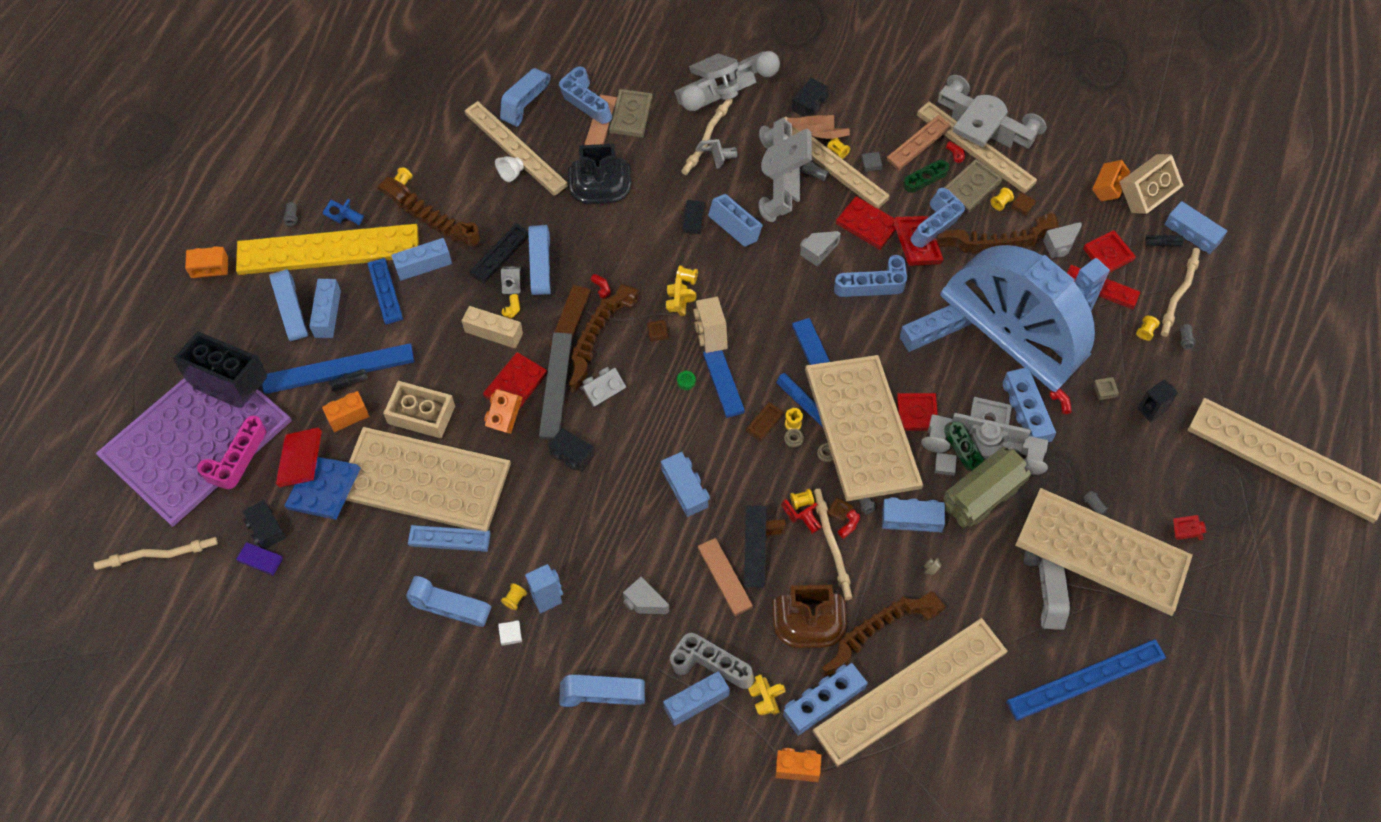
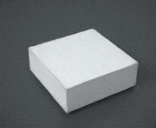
M519 621L499 624L501 645L522 642Z

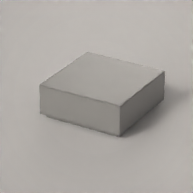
M937 453L935 473L954 476L956 455Z

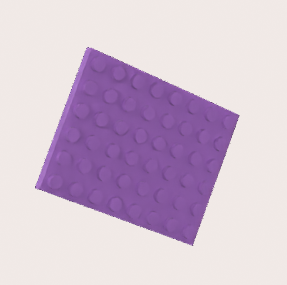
M184 378L96 454L173 527L218 487L206 482L198 472L197 466L204 459H211L220 463L246 418L257 416L266 428V434L256 452L292 420L259 390L253 394L242 408H238L200 392Z

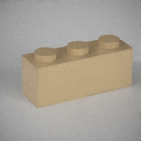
M469 306L462 319L463 328L466 333L515 349L523 335L521 322Z

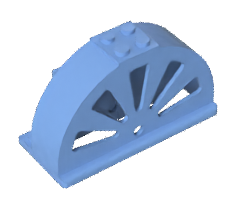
M1009 245L985 249L959 270L940 293L942 298L1053 392H1056L1091 355L1095 329L1090 307L1081 290L1074 282L1075 280L1046 255L1042 256L1034 251ZM966 281H972L983 291L995 313L966 285ZM1004 327H1007L1011 333L1006 332ZM1026 339L1051 348L1063 358L1062 363L1056 362L1028 343Z

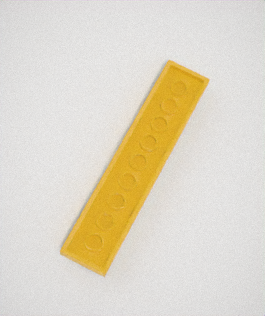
M417 224L237 241L236 272L238 275L283 271L286 269L296 270L368 263L385 258L386 261L393 260L392 254L419 246Z

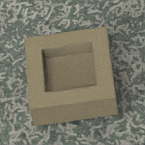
M1113 377L1094 381L1093 385L1099 400L1118 397L1119 392Z

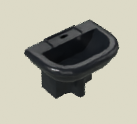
M615 143L579 145V160L574 161L571 167H568V187L570 194L575 200L584 204L613 203L624 199L630 192L632 184L631 165L622 158H616Z

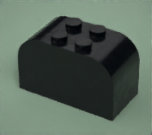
M199 331L193 335L173 358L182 376L190 385L202 393L238 408H242L267 379V373L258 356Z

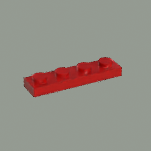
M1070 265L1067 274L1076 280L1081 268ZM1106 278L1099 297L1133 310L1141 292Z

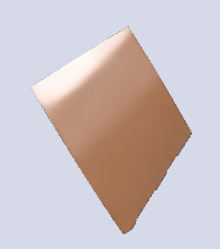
M834 115L787 118L792 127L799 131L807 128L811 131V136L832 139L850 135L849 128L835 129Z

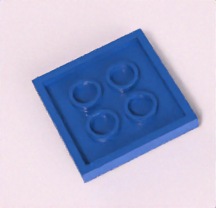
M317 457L314 480L295 484L284 506L288 510L336 520L361 468L357 464Z

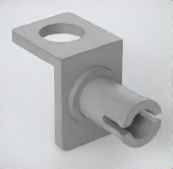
M719 140L700 141L696 147V152L712 151L717 169L722 166L725 159L737 157V151H734L736 150L735 147L721 148Z
M521 266L503 267L501 269L503 294L521 292Z

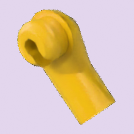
M516 294L509 296L510 306L502 309V315L506 318L511 319L520 311L519 298Z

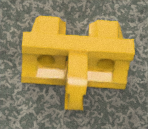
M676 278L675 284L667 285L669 297H674V299L666 301L667 310L669 312H678L680 316L686 315V303L696 300V292L692 289H687V286L682 284L681 278Z
M762 675L756 676V681L748 690L752 697H757L761 694L764 700L755 704L758 714L762 716L769 713L774 715L780 713L775 697L785 692L784 685L777 684L770 687L766 677L762 678Z

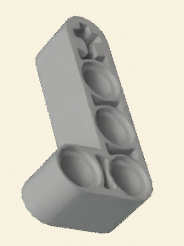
M1040 557L1039 573L1044 603L1041 613L1042 629L1064 630L1070 610L1064 567Z
M695 633L686 634L670 655V662L676 674H687L697 662L714 673L719 671L723 678L740 688L747 689L754 684V675L750 665ZM692 643L697 644L693 648H688V646ZM709 653L714 654L710 658H705V656ZM680 660H685L681 665L676 664ZM726 663L731 664V666L728 668H722V666Z

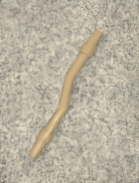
M732 99L725 100L716 109V114L708 123L702 141L710 140L713 128L720 118L724 117L728 112V108L733 102ZM695 151L693 155L689 156L686 165L681 170L682 174L687 175L691 168L697 165L699 157L704 151Z
M1198 248L1193 249L1191 258L1188 259L1186 265L1188 269L1185 280L1171 297L1167 313L1163 316L1161 335L1164 337L1169 335L1170 327L1174 324L1177 302L1190 287L1194 272L1198 268L1200 249Z
M815 489L813 492L818 504L816 512L820 516L825 537L835 560L838 584L842 588L844 599L850 600L852 599L849 586L851 582L849 575L846 574L841 552L831 530L827 515V503L823 499L821 489Z
M216 537L203 541H200V539L195 540L191 544L170 550L141 549L123 555L115 554L109 556L108 559L94 562V568L99 570L109 566L117 567L124 562L142 557L171 558L189 552L196 553L203 551V548L218 545Z

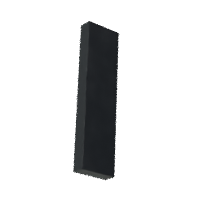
M516 223L471 269L470 275L485 284L529 238V231Z
M746 506L744 587H765L766 506Z

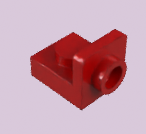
M1198 515L1173 519L1177 540L1194 537L1204 540L1203 533H1206L1205 522L1201 521Z

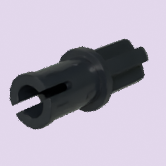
M1163 233V235L1146 234L1145 241L1147 242H1145V246H1162V248H1165V246H1182L1184 239L1183 236L1166 235V233Z
M360 369L349 374L344 373V376L329 380L330 387L332 386L331 390L334 392L346 386L352 387V384L367 379V372L365 369Z

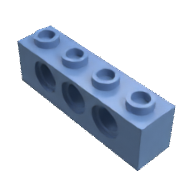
M1097 258L1081 268L1075 280L1090 310L1093 309L1110 271Z
M949 305L902 326L900 339L910 352L973 323L952 305Z
M1026 368L1007 372L1003 380V388L1005 391H1008L1010 405L1016 411L1017 422L1022 425V428L1031 430L1029 436L1052 442L1056 431L1031 372Z
M853 663L848 666L842 665L831 678L826 676L818 683V687L807 689L802 694V698L797 701L794 699L785 705L783 716L798 736L866 689L867 682ZM842 682L846 685V688L843 690L838 689L835 684ZM826 694L829 700L821 701L818 696ZM803 706H810L813 711L811 713H804L801 708Z

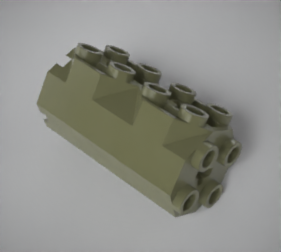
M1001 447L945 492L943 497L945 511L949 514L951 513L961 527L978 525L989 516L992 509L1002 501L1009 500L1029 480L1031 473L1029 470L1026 472L1024 468L1027 464L1014 449L1005 450L1006 447Z

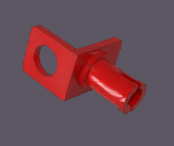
M787 499L781 503V507L793 524L798 520H803L811 534L822 528V525L819 524L812 514L813 510L818 506L817 503H814L798 515Z

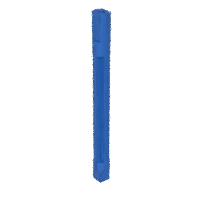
M786 373L781 374L776 383L822 426L816 403Z

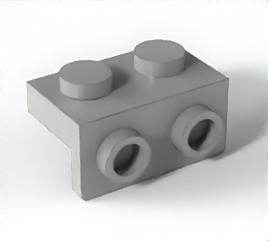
M606 367L598 372L599 376L595 378L591 376L582 381L584 385L580 386V389L584 390L592 406L598 405L626 388L616 368L609 369V367Z

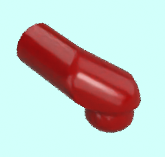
M949 141L946 149L953 152L955 162H963L965 159L964 149Z
M597 274L592 275L591 282L598 285L601 289L598 291L599 297L605 299L611 293L607 280Z
M1060 388L1056 392L1051 390L1049 393L1050 398L1060 401L1063 414H1070L1072 409L1069 396Z
M854 509L846 514L850 521L838 530L839 536L843 539L856 529L860 520V514H857Z

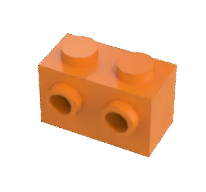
M1122 160L1103 164L1092 188L1100 201L1120 197L1122 193L1120 181L1130 174V170Z
M217 246L186 250L185 269L191 278L228 275V255L223 247Z
M496 389L490 398V410L486 412L484 418L485 426L511 434L522 397Z
M358 391L349 393L345 397L331 401L322 407L334 432L370 417Z
M783 748L782 751L778 750L775 778L818 782L820 778L821 754H816L817 752L812 750H805L804 753L795 752L792 748Z

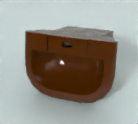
M833 585L790 586L789 595H782L772 600L775 634L782 643L789 647L825 648L838 643L846 633V602L841 595L833 594Z

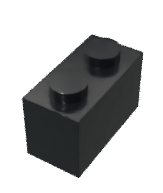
M810 78L794 97L792 111L803 117L816 115L821 104H825L828 100V86Z
M1164 379L1146 392L1137 409L1151 423L1169 409L1178 392L1172 384H1169Z
M563 428L558 431L548 445L552 458L557 461L562 460L570 469H577L580 472L585 469L595 455L594 446Z
M265 500L243 511L246 517L243 521L248 530L252 528L254 534L251 536L256 545L261 544L264 549H267L286 538Z

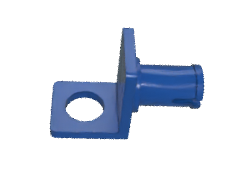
M347 199L343 206L330 200L323 211V215L340 224L346 218L360 225L364 218V215L350 209L349 199ZM337 207L340 212L337 215H332L329 209Z

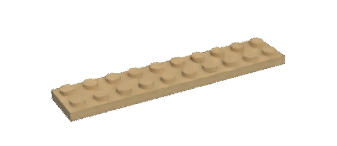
M1206 398L1203 399L1187 431L1372 523L1377 521L1381 512V484Z
M981 618L813 729L812 732L834 764L839 767L1004 656L1007 650Z

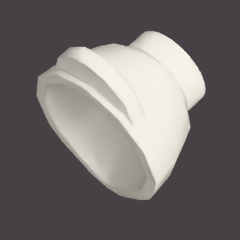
M505 156L495 160V166L500 176L507 182L516 179L524 168L523 162L518 157Z

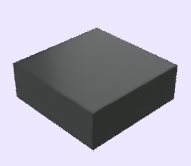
M879 152L861 155L865 172L882 170Z

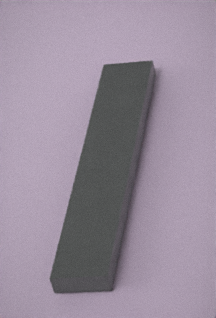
M553 332L539 432L540 439L552 440L561 427L573 337L569 333Z

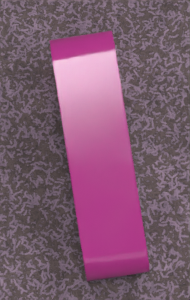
M257 416L246 418L220 463L211 459L200 461L197 470L206 482L224 489H232L237 485L266 434V428L260 418Z

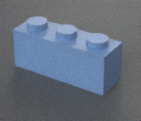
M726 194L713 199L708 214L711 219L744 247L758 240L762 224Z
M1182 201L1169 214L1164 224L1208 254L1215 250L1227 233V230Z
M444 238L391 255L400 281L452 264Z
M336 279L317 280L309 326L315 338H333L341 294Z
M680 452L662 460L661 470L684 513L689 517L708 508L710 496L706 489H702L699 475L693 473L690 459L688 457L685 458L684 454Z
M895 497L884 499L882 506V529L943 531L945 525L944 502L937 500L919 501L918 499L899 500Z
M547 564L525 574L531 596L539 613L562 603V587L555 569L551 570Z
M717 671L663 701L664 709L672 724L676 726L728 697L729 687L720 672Z

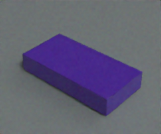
M246 542L236 560L239 563L273 576L283 558L278 554Z

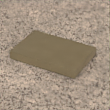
M619 89L609 132L643 137L653 93Z
M975 159L944 188L956 196L964 204L965 211L969 213L1002 183L1003 178Z

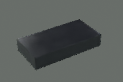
M687 200L683 233H701L705 201Z

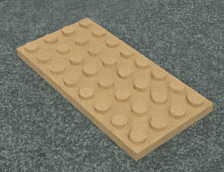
M879 356L807 365L805 368L846 501L922 489L923 483Z
M363 427L349 463L357 464L361 469L346 500L461 528L487 532L511 462L502 458Z
M1040 488L1016 543V546L1171 616L1176 610L1192 558L1190 553Z

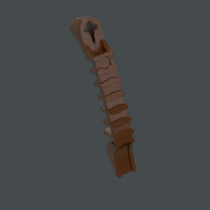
M387 176L377 186L379 191L389 196L407 214L410 213L415 219L418 218L430 228L436 229L438 233H443L445 237H450L452 241L460 240L468 246H475L480 242L478 226L475 223L461 221L456 224L455 219L448 220V215L444 214L441 216L440 211H433L431 205L426 207L424 200L417 201V194H411L410 190L399 181Z
M1049 213L1035 219L1037 226L1030 229L1029 235H1027L1025 229L1019 233V237H1017V232L1013 231L1010 238H1007V233H1003L1000 239H997V234H993L991 240H987V234L983 233L980 241H977V231H973L971 233V241H969L968 233L957 229L938 234L937 243L939 247L951 246L960 249L963 253L972 252V254L995 246L1035 247L1036 242L1040 238H1044L1048 230L1059 228L1057 216Z
M621 284L614 296L607 299L602 298L600 306L596 307L595 314L591 315L590 322H587L586 329L582 331V336L578 339L576 348L573 349L571 358L575 371L569 382L571 386L570 392L575 393L582 386V381L588 376L587 362L591 363L593 345L595 344L596 336L600 334V328H604L606 324L605 320L609 321L611 313L615 314L616 311L623 307L632 309L638 300L639 289Z
M934 591L928 592L919 600L901 597L900 601L896 603L894 601L888 608L884 607L878 614L874 613L870 619H865L860 626L854 627L852 632H847L844 638L839 641L836 657L821 668L820 674L826 677L834 674L842 665L845 664L847 666L851 658V648L856 654L862 651L861 645L855 639L857 638L864 645L868 641L864 633L866 632L872 637L876 633L873 626H876L879 631L885 627L883 620L888 625H891L895 621L892 616L893 614L898 620L904 617V611L908 616L911 614H922L929 621L945 610V604Z

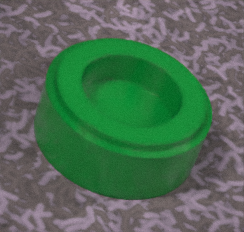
M682 371L678 374L677 385L680 389L690 390L695 386L696 377L691 371Z

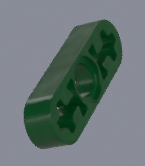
M937 160L906 176L903 185L904 189L907 192L914 193L944 178L949 171L948 162ZM922 174H929L931 178L925 179L922 177Z
M961 422L947 423L944 433L965 469L971 472L984 462V459ZM953 427H956V428H957V429L955 430V433H956V434H953V433H952V431L954 430ZM963 441L968 445L966 452L961 450V443Z

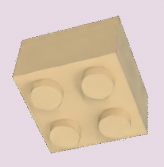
M718 297L697 300L696 309H693L695 320H697V322H694L696 333H700L698 335L700 346H704L706 353L728 349L726 321Z

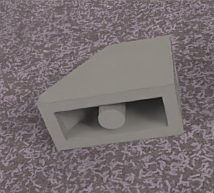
M1081 222L1046 232L1043 242L1051 258L1064 257L1069 253L1081 229Z
M838 231L812 233L801 242L800 255L818 266L839 244L841 233Z
M642 577L623 592V602L630 610L634 609L638 614H667L669 612V604Z

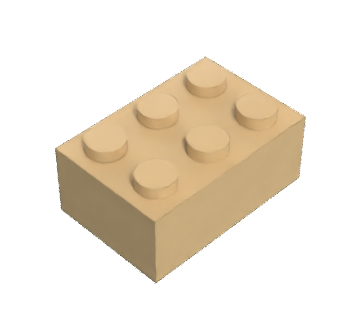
M1156 154L1120 181L1131 213L1147 214L1183 187L1173 156L1166 154Z
M398 381L383 414L390 425L442 438L455 404L452 395Z

